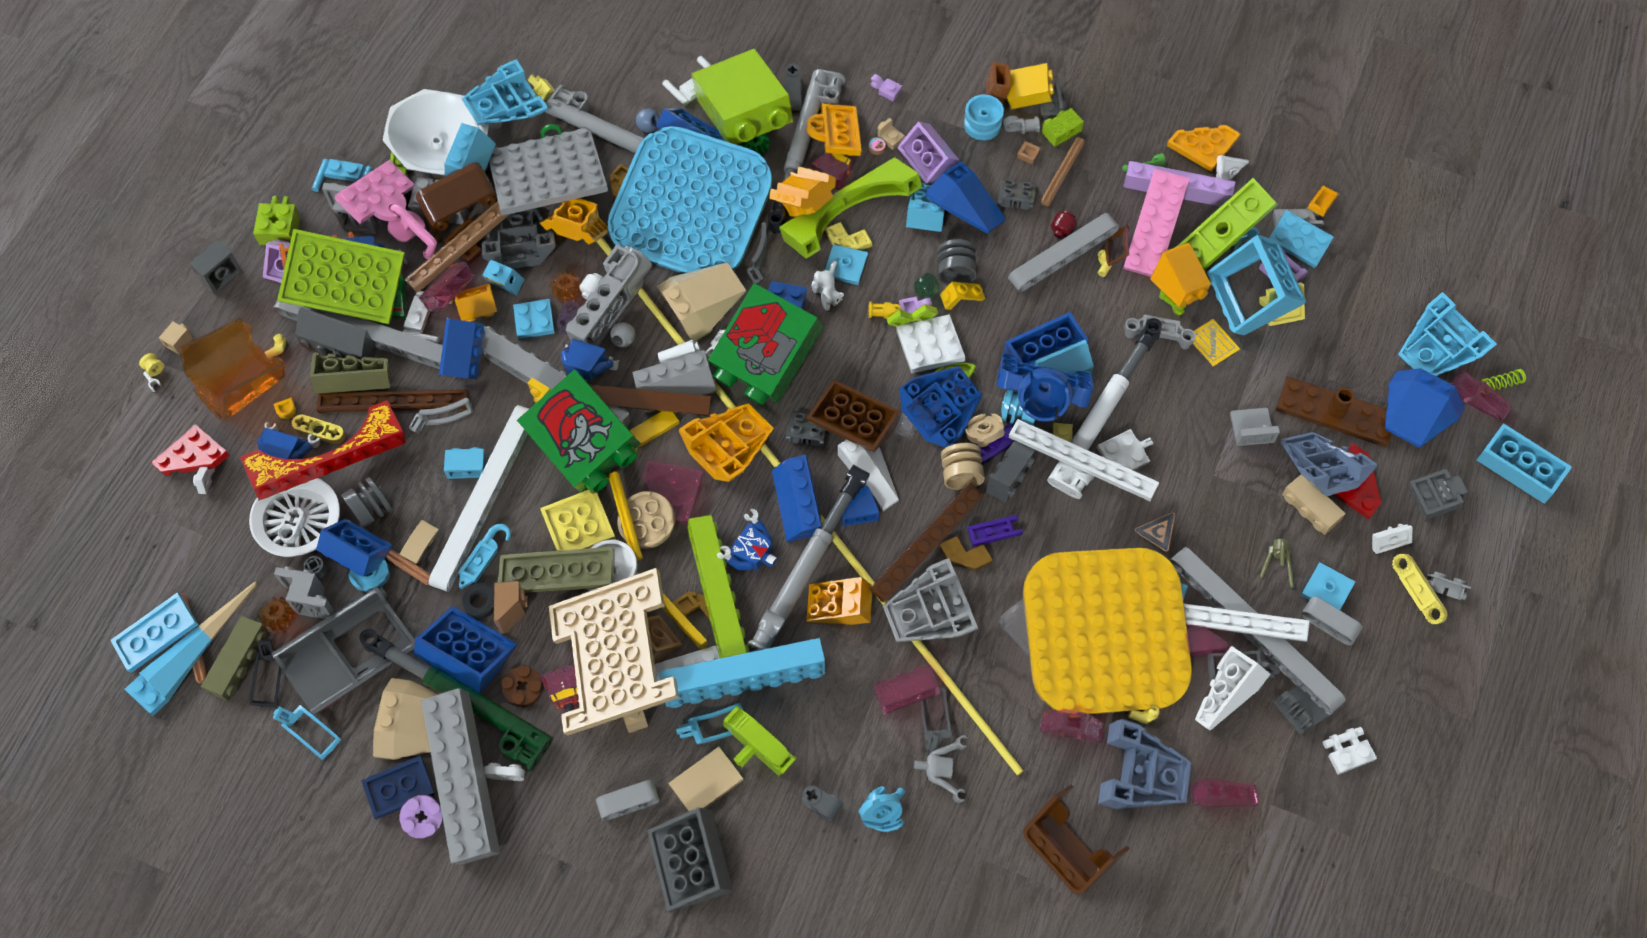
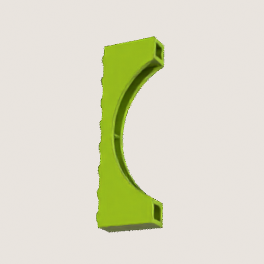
M892 158L834 193L833 198L815 213L796 216L780 226L784 242L807 259L821 250L820 241L824 230L841 212L855 204L876 197L888 195L909 196L922 188L919 173L897 158Z

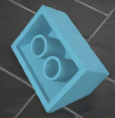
M461 123L444 163L445 177L475 162L479 163L483 170L486 171L496 143L478 127Z
M1086 340L1038 359L1034 366L1049 367L1075 375L1076 371H1083L1092 375L1094 368Z

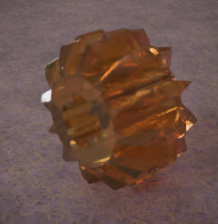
M566 270L565 274L559 272L558 277L553 276L550 287L552 294L556 296L558 301L563 299L566 303L567 299L573 301V296L579 297L581 281L574 272L569 274Z
M273 597L272 602L265 601L266 607H260L262 613L259 615V618L263 620L262 624L265 627H269L272 631L276 628L282 631L284 625L289 627L288 621H294L292 615L295 611L283 597H280L278 600L276 597Z

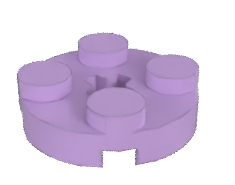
M419 795L409 799L403 805L400 812L402 829L408 835L415 838H426L433 835L440 828L443 821L440 805L434 798L427 795ZM420 811H424V815L427 816V820H423L422 823L418 822V818H415L416 814H419Z

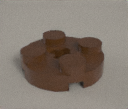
M522 665L509 671L502 679V693L511 705L528 707L539 700L542 694L543 682L536 670ZM520 683H527L525 686L526 690H517Z

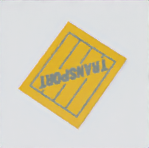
M1214 319L1194 331L1196 338L1193 344L1212 366L1240 350Z

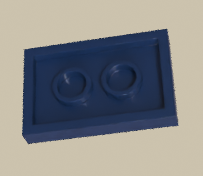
M421 756L361 780L375 820L401 810L403 805L411 798L419 795L430 797L435 795Z

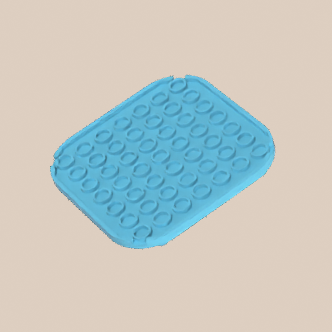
M664 127L653 134L650 133L637 148L609 214L608 230L615 245L623 248L627 246L640 251L652 264L682 274L727 262L733 271L736 270L745 256L772 188V176L766 161L757 152L680 127Z

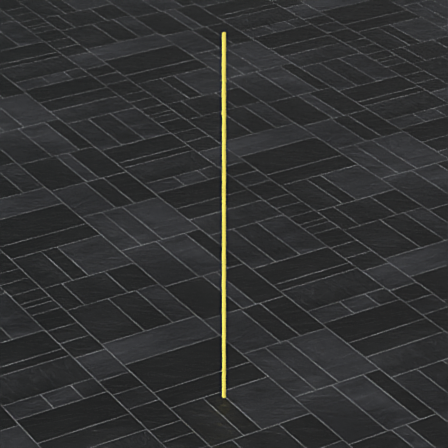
M603 238L596 241L607 255L611 253L612 249ZM641 287L637 294L678 345L685 343ZM714 379L717 389L715 393L728 409L735 408L734 403ZM764 443L760 450L775 468L781 463ZM821 515L822 522L824 523L825 518ZM833 531L831 536L833 537L832 541L860 577L872 585L874 580L836 532ZM889 599L883 602L882 605L886 604L889 601ZM921 640L912 641L1016 775H1020L1024 770Z

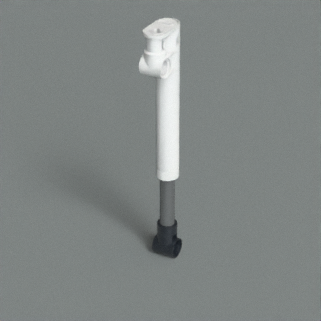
M1151 318L1146 321L1143 331L1135 342V348L1119 373L1114 374L1071 441L1072 444L1089 450L1128 388V380L1146 351H1150L1155 341L1159 339L1162 330V323L1159 319ZM1059 461L1047 481L1050 485L1069 496L1080 499L1083 488L1094 479V476Z

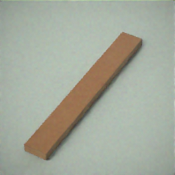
M497 201L408 276L405 282L418 293L510 214L502 216Z

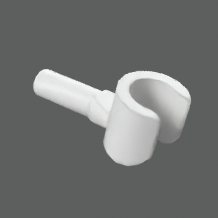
M146 371L143 373L149 381V388L153 392H155L153 389L155 384H159L162 388L159 380L153 379Z

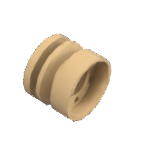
M958 443L942 450L943 477L947 488L962 490L970 482L976 487L984 482L985 476L981 464L982 457L979 446L972 443Z

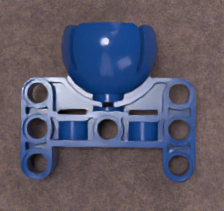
M1002 354L997 372V386L1006 390H1017L1019 404L1026 415L1037 421L1046 422L1053 421L1058 416L1061 417L1068 410L1071 403L1079 407H1088L1093 392V378L1087 372L1076 371L1075 375L1068 374L1049 367H1038L1018 362L1016 356Z

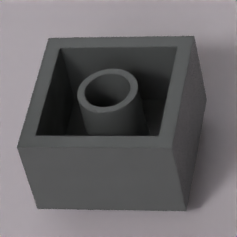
M218 240L208 246L204 252L189 263L200 282L214 295L243 272L232 252Z

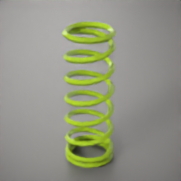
M1517 369L1514 372L1510 371L1508 374L1503 373L1502 376L1497 375L1490 379H1483L1481 386L1485 393H1489L1490 390L1494 392L1495 386L1500 390L1501 384L1504 388L1507 387V382L1511 387L1513 386V381L1516 385L1525 383L1526 374L1522 369ZM1519 372L1522 374L1523 381L1519 377ZM1485 381L1488 384V392L1485 389Z

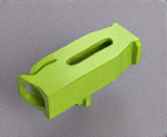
M738 705L724 719L723 726L745 746L733 759L738 766L743 768L755 755L780 777L797 759L787 751L780 741Z

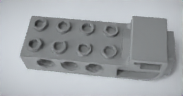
M619 245L614 247L603 262L607 274L599 280L594 292L589 294L585 304L578 309L577 315L567 324L566 332L570 341L575 339L599 347L643 286L644 277L652 267V263L643 253L632 247L625 246L623 248Z

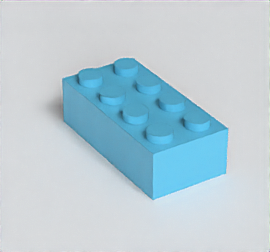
M1504 423L1477 459L1478 462L1544 504L1554 494L1572 468L1569 464Z

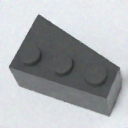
M1014 440L1005 453L1002 462L999 461L997 464L996 472L990 474L986 493L1005 503L1008 502L1009 498L1013 499L1018 490L1016 488L1018 483L1022 484L1026 478L1027 473L1025 472L1027 468L1031 469L1035 463V450Z

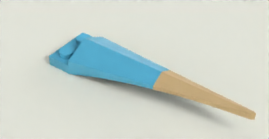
M252 583L139 673L140 675L125 690L154 716L170 701L199 657L226 622L258 586V583Z

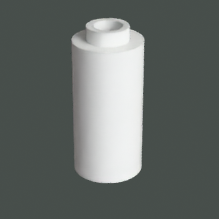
M690 340L659 352V361L664 363L701 351V347L698 342Z

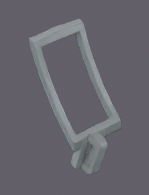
M464 398L441 408L420 410L412 420L409 429L420 434L425 425H440L459 420L473 412L472 404L468 398ZM463 405L467 407V410L447 418L429 420L427 415L448 412Z

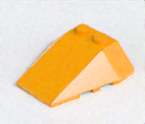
M748 403L728 409L726 412L718 415L714 413L704 419H693L681 427L679 433L689 454L715 480L730 482L745 471L774 428Z

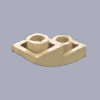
M421 520L407 540L400 555L419 564L439 529Z

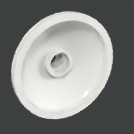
M605 540L591 547H614L615 573L613 583L636 575L637 558L627 544L618 540ZM588 588L589 591L598 589V588Z

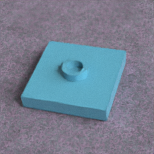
M833 244L825 270L829 271L833 261H837L834 280L859 285L868 252Z
M1319 562L1301 596L1307 600H1310L1311 597H1318L1340 610L1355 581Z

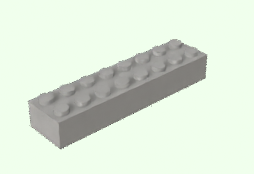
M458 688L421 700L451 863L463 865L500 854L469 692Z

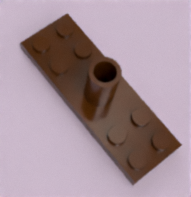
M1287 376L1276 411L1383 447L1388 446L1392 434L1385 430L1387 409L1355 399V394L1351 389L1341 387L1334 392Z

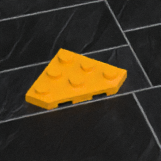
M1221 125L1218 128L1209 129V127L1195 128L1193 131L1177 130L1168 141L1167 146L1212 172L1217 166V157L1226 155L1239 139L1240 133L1227 125Z

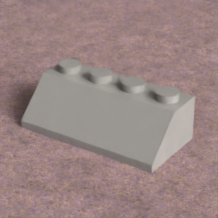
M704 350L632 372L636 388L640 390L704 396L717 392L709 361ZM644 410L645 414L654 412L653 410Z

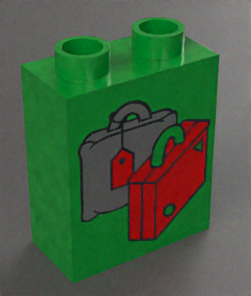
M754 283L708 358V361L716 368L713 377L730 388L733 387L736 380L746 385L748 388L744 395L762 406L767 398L778 404L824 327L814 315Z

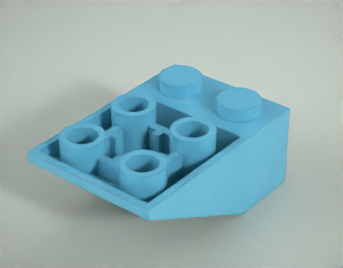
M921 183L922 188L911 194L906 227L942 232L945 209L933 203L925 195L931 185Z

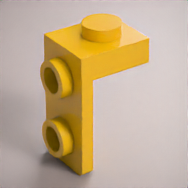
M951 282L940 294L944 307L948 310H951L961 299L983 301L985 299L981 285L973 283Z

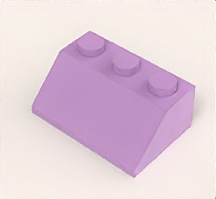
M918 121L897 147L926 184L937 180L943 172L956 165L959 161L958 157L929 123Z
M276 239L266 243L263 278L281 283L284 269L281 262L279 244L282 243L284 248H289L290 242Z

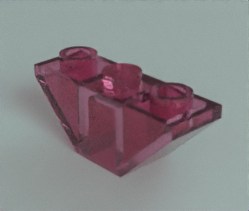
M1067 709L1060 711L1048 710L1043 711L1040 732L1101 743L1104 722L1087 713Z

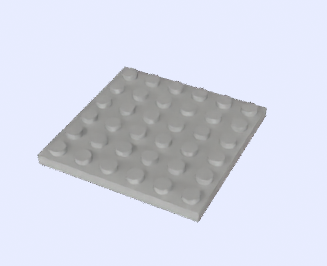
M585 128L572 132H563L560 135L545 136L537 140H528L519 144H510L501 148H494L489 161L502 216L608 191L591 131Z

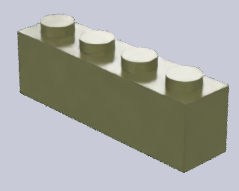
M244 616L239 618L201 685V688L206 693L225 701H229L234 696L238 683L245 677L247 667L257 655L259 648L257 642L267 637L268 630L262 623Z

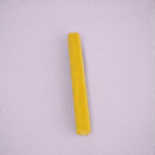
M615 471L610 473L608 477L627 545L633 550L637 561L643 558L620 474Z

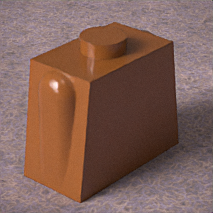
M992 62L985 84V95L997 98L1003 106L1010 90L1009 65Z

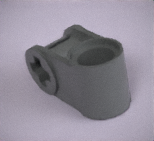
M816 786L806 787L802 794L804 806L829 822H833L843 805L838 798L827 794ZM815 794V799L809 801L808 796Z

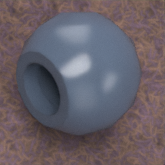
M642 109L636 116V125L642 132L650 133L657 129L656 126L660 118L653 109Z

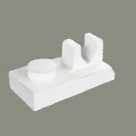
M1398 524L1397 528L1390 526L1388 530L1373 534L1372 550L1378 554L1412 543L1413 527L1407 524Z

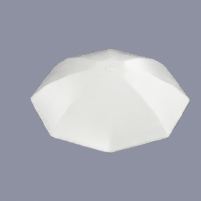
M423 89L390 107L383 142L406 169L445 175L444 163L461 123L478 127L486 135L489 124H476L462 101L463 95Z

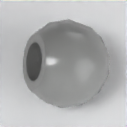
M627 322L615 324L610 331L611 341L618 347H628L635 340V330Z

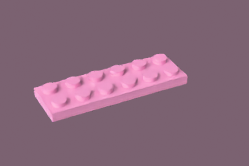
M1154 169L1129 248L1130 255L1127 256L1123 269L1149 277L1152 276L1162 253L1168 249L1190 178Z

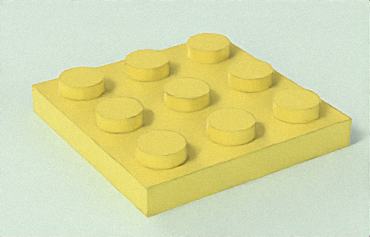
M589 490L540 508L557 551L589 549L599 542L616 539L597 493L592 494Z

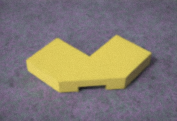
M841 222L825 229V233L832 246L835 244L860 251L872 247V241L865 229L849 236Z

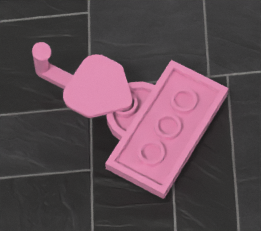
M390 160L335 195V200L359 224L373 215L381 220L388 221V232L397 241L408 242L417 235L428 245L427 249L423 251L424 258L430 259L433 256L437 241L425 229L424 221L415 212L405 210L406 200L403 195L414 188V183Z

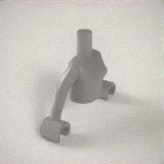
M965 735L957 738L955 743L932 751L926 762L914 761V769L926 770L928 780L951 792L956 803L965 801L958 798V793H965V790H957L945 780L940 779L952 778L953 758L939 755L946 754L957 748L960 750L965 749L967 746L960 743V740L968 739Z

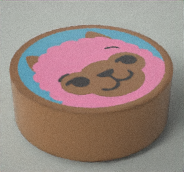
M874 137L869 141V151L872 154L881 155L885 152L886 142L884 139Z

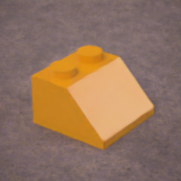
M490 283L454 293L455 303L462 321L472 322L477 319L476 317H490L494 315V312H497Z

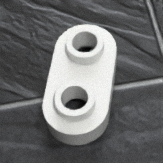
M489 763L488 766L484 767L485 777L494 780L523 781L525 770L521 769L522 766L516 764L503 767L498 763Z

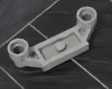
M1145 314L1143 318L1138 320L1136 318H1129L1124 326L1125 336L1127 338H1134L1135 335L1141 334L1148 319L1156 318L1162 323L1160 338L1175 340L1182 349L1190 348L1196 338L1195 332L1191 329H1184L1180 325V321Z

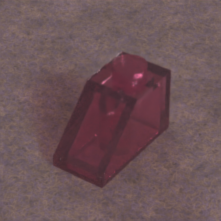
M1196 625L1186 627L1187 633L1185 635L1190 658L1207 656L1209 653H1226L1229 644L1207 628L1197 627Z

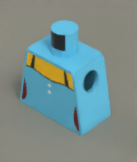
M493 260L489 261L483 273L487 283L514 295H518L525 281L512 268Z

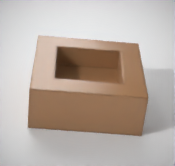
M1025 141L1017 154V158L1033 165L1041 148Z

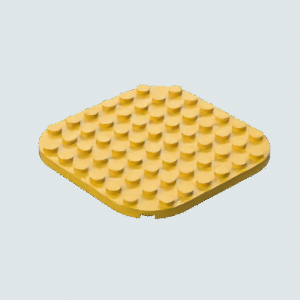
M1146 548L1059 552L1045 556L1031 568L1025 578L1023 597L1032 678L1039 697L1051 706L1053 710L1066 715H1085L1152 709L1150 707L1152 705L1160 709L1172 705L1184 695L1191 680L1192 670L1183 597L1178 573L1166 557Z

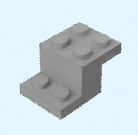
M336 183L323 184L322 190L342 229L370 234L377 233L378 227L373 216L359 224L335 200V195L348 186Z
M287 566L284 568L276 567L274 575L282 586L289 590L286 601L296 614L326 619L336 612L327 598L323 597L325 587L314 572L310 570L296 571L294 568Z

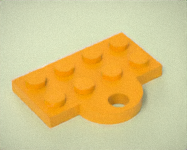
M822 103V114L813 115L808 119L806 125L807 133L812 138L825 142L826 153L860 156L862 150L856 106Z

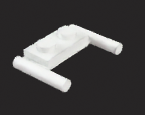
M702 56L698 57L697 62L704 68L711 66ZM693 78L679 87L680 90H677L667 79L662 83L684 106L696 98Z
M419 291L414 296L402 332L438 344L439 337L422 333L434 301L452 304L454 298L452 296Z

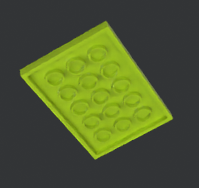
M293 229L277 301L390 325L405 253Z

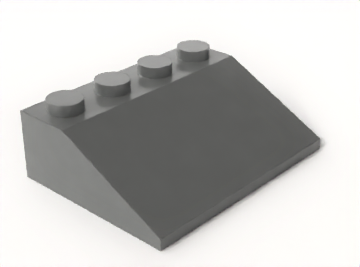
M698 807L647 830L667 912L711 900L733 891L711 809Z

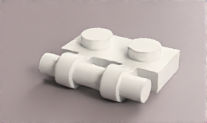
M1361 727L1347 729L1345 733L1340 735L1334 734L1329 736V739L1323 741L1326 749L1333 747L1335 751L1329 754L1328 757L1338 775L1377 759L1368 740L1359 742L1358 736L1364 734ZM1349 740L1351 746L1343 749L1341 743Z

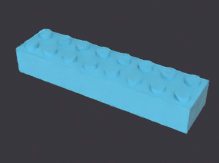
M820 638L663 670L659 671L660 680L672 676L676 678L679 698L666 702V707L678 708L684 703H700L703 699L710 698L716 700L722 698L723 695H739L742 691L746 690L759 691L762 687H778L782 683L789 681L797 683L809 677L816 679L825 674V659Z

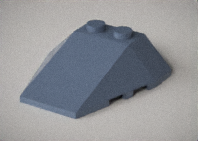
M1314 432L1281 439L1283 447L1299 472L1325 496L1358 488L1377 468V463L1362 453H1358V455L1348 451L1349 448L1346 446H1342V448L1333 445L1332 440Z

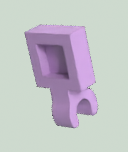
M874 74L871 78L873 81L871 86L879 89L878 94L891 101H894L902 90V85L888 78L886 81H883L877 74Z
M917 296L899 300L901 310L913 313L924 304L932 305L930 298L918 301Z

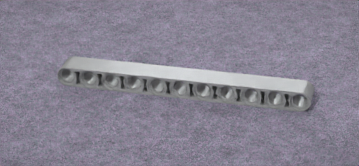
M276 301L273 310L281 316L297 321L298 311L301 306ZM301 307L366 329L375 347L440 369L443 345L368 320Z
M1184 547L1170 559L1176 571L1214 608L1257 613L1189 548ZM1242 633L1258 650L1264 651V655L1274 665L1279 667L1280 671L1296 686L1307 692L1319 707H1323L1326 710V714L1331 715L1346 701L1344 695L1285 639Z

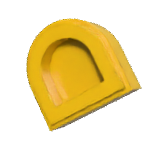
M292 397L273 404L276 413L281 419H290L296 414V407Z

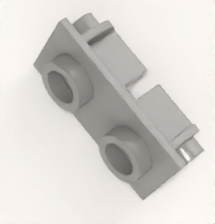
M1434 572V575H1427L1432 577L1431 580L1427 581L1434 592L1443 594L1444 589L1448 588L1446 596L1458 600H1465L1467 592H1464L1465 588H1471L1465 585L1466 581L1457 578L1451 581L1446 579L1447 575L1439 572Z

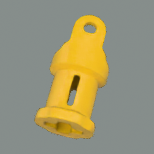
M869 302V318L877 316L887 319L899 309L901 310V307L898 304L889 302L884 304Z

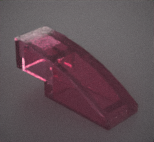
M1466 371L1457 375L1451 385L1456 387L1461 400L1498 420H1503L1512 407L1485 382L1479 384Z

